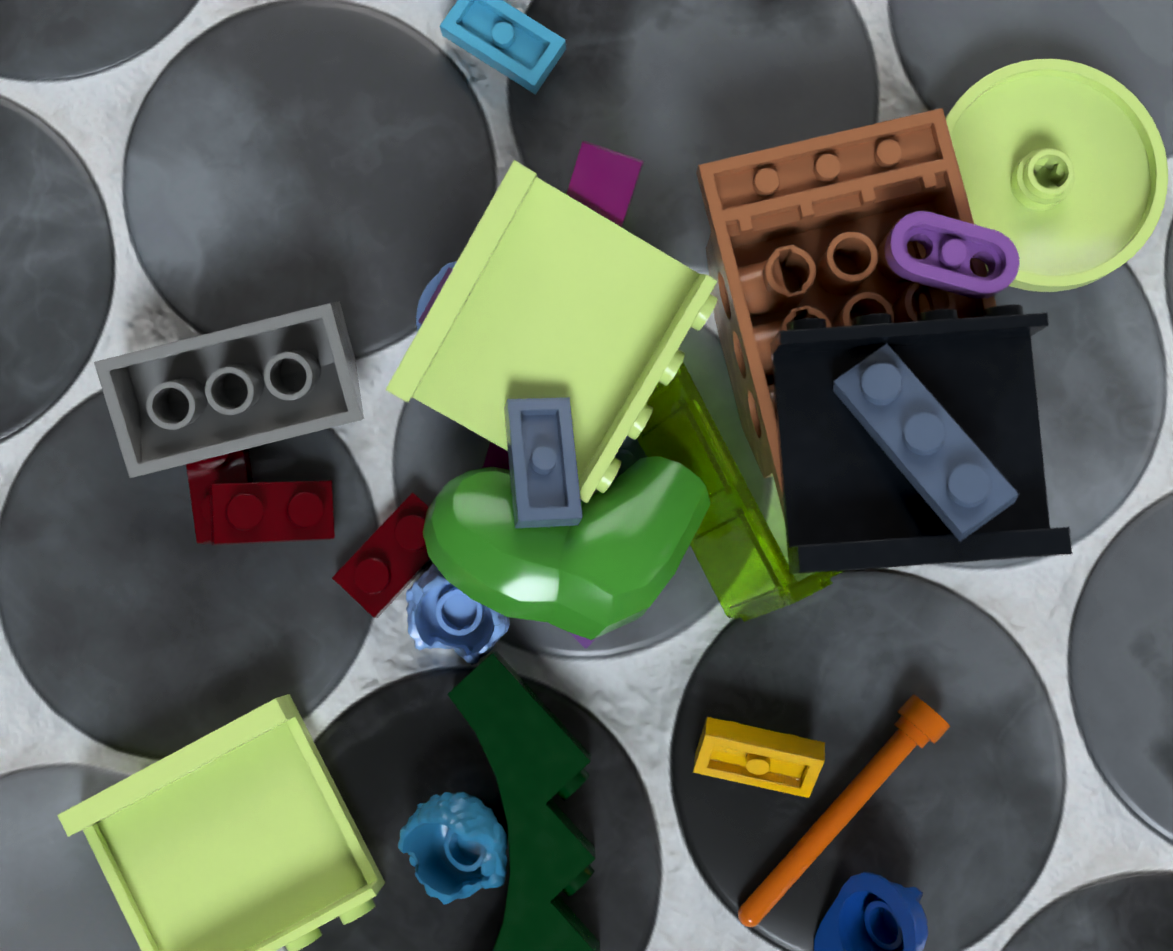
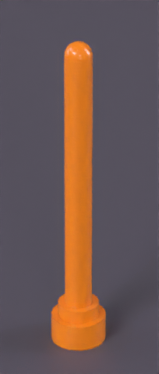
M912 694L897 711L901 715L894 724L898 730L741 905L738 910V918L741 924L746 927L757 926L916 746L923 749L929 741L935 744L950 728V725L919 697Z

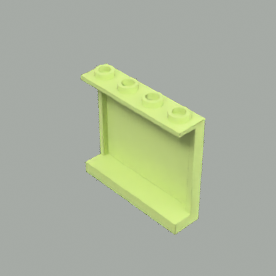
M290 694L267 702L57 815L68 837L83 830L141 951H276L283 946L286 947L287 951H299L322 936L319 927L339 916L343 925L371 911L376 906L372 898L379 893L385 884Z

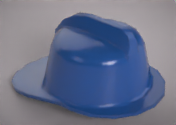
M870 872L851 876L842 886L837 898L819 925L814 938V951H923L929 934L927 917L920 903L923 892L916 887L905 888L901 884L890 882L883 876Z

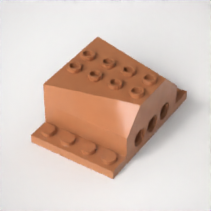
M943 108L698 165L696 174L711 229L706 246L709 276L718 281L711 292L713 296L718 298L714 308V318L742 429L763 478L774 477L784 521L770 343L777 333L787 330L786 324L788 322L806 318L826 319L828 328L852 326V319L855 317L879 313L892 315V323L917 321L918 314L938 309L957 310L958 319L982 317V310L997 306L994 296L986 299H973L906 280L897 275L886 260L885 242L889 233L903 217L910 213L928 211L974 224ZM917 241L907 243V250L912 257L916 259L926 258V249L921 243ZM977 258L971 259L970 268L972 272L979 277H987L988 272L985 263Z

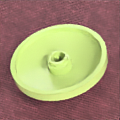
M1033 59L1021 61L995 70L980 79L959 98L945 117L974 224L1003 233L1014 243L1018 251L1019 270L1009 286L1028 291L1058 292L1088 285L1125 264L1144 246L1153 233L1162 214L1168 188V163L1165 147L1154 120L1143 104L1132 92L1111 76L1093 67L1069 60Z

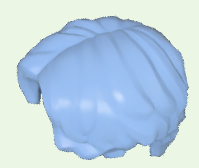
M432 564L429 570L425 571L414 582L413 586L406 591L408 634L414 639L415 648L418 650L425 648L454 649L467 663L473 665L478 663L481 657L487 655L493 649L495 643L509 629V617L472 600L448 582L435 564Z

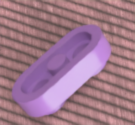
M928 211L913 212L903 217L891 230L885 242L886 260L891 269L900 277L973 299H986L995 296L1013 282L1019 270L1018 251L1014 243L1003 233ZM910 241L921 243L926 249V258L916 259L912 257L907 250V243ZM971 259H980L987 265V277H979L972 272L970 268Z

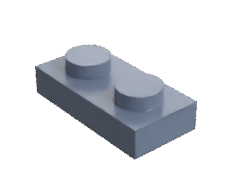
M570 397L507 399L504 415L515 528L578 525L582 520V508Z

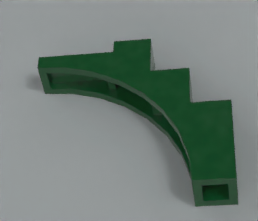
M495 651L447 694L475 731L495 773L508 823L510 878L504 919L492 951H600L598 939L558 896L562 890L568 896H571L590 879L595 871L590 866L595 860V847L551 799L557 793L563 800L567 799L589 778L590 775L584 767L591 762V754L505 659Z

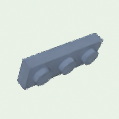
M888 344L834 380L833 391L959 541H962L1015 503L1019 495Z

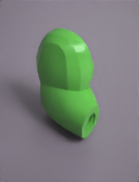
M661 456L645 457L638 459L618 476L605 493L599 491L593 493L588 503L581 500L582 520L578 525L515 528L510 470L487 467L467 471L443 486L427 509L423 537L428 556L448 582L472 600L506 617L548 622L560 629L593 640L639 619L648 610L677 571L711 502L706 485L700 477L683 464Z

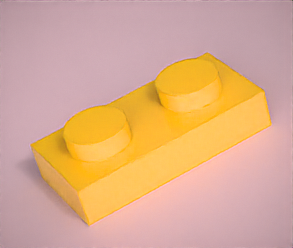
M707 717L695 752L693 773L809 798L825 762V742L799 737L794 734H785L748 726L734 721Z

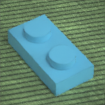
M457 0L440 25L443 37L535 95L566 50V40L503 0Z

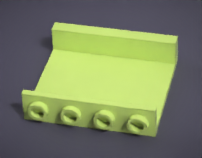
M514 160L389 382L386 391L406 402H409L413 397L507 451L504 415L507 399L570 397L580 499L588 503L595 489L605 493L613 482L621 466V461L615 458V455L625 438L628 436L635 440L646 426L653 411V407L646 403L658 382L667 386L680 368L685 353L678 348L689 329L692 327L699 331L710 317L718 298L710 293L718 281L685 266L536 177L537 173Z

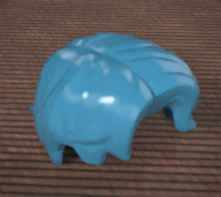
M444 792L441 796L435 794L430 797L428 802L418 804L415 813L408 818L406 825L401 828L398 849L402 853L408 852V855H410L409 861L415 867V876L424 885L426 894L430 897L438 898L444 905L456 899L470 897L481 888H497L504 884L508 861L506 853L507 834L503 826L498 823L492 809L484 806L483 802L476 796H471L465 792Z

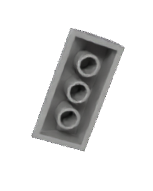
M340 301L94 362L129 478L364 419L355 355Z

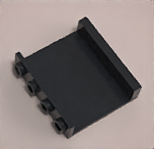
M1010 304L986 308L982 310V317L958 319L957 310L938 309L918 314L917 321L892 323V315L879 313L855 317L852 319V326L828 328L826 319L806 318L788 322L786 324L787 330L777 333L770 343L789 574L1072 554L1070 527L1050 528L1031 345V336L1049 326L1047 313L1023 314L1022 305ZM886 344L889 345L1019 494L1015 503L962 541L956 538L833 391L834 380Z

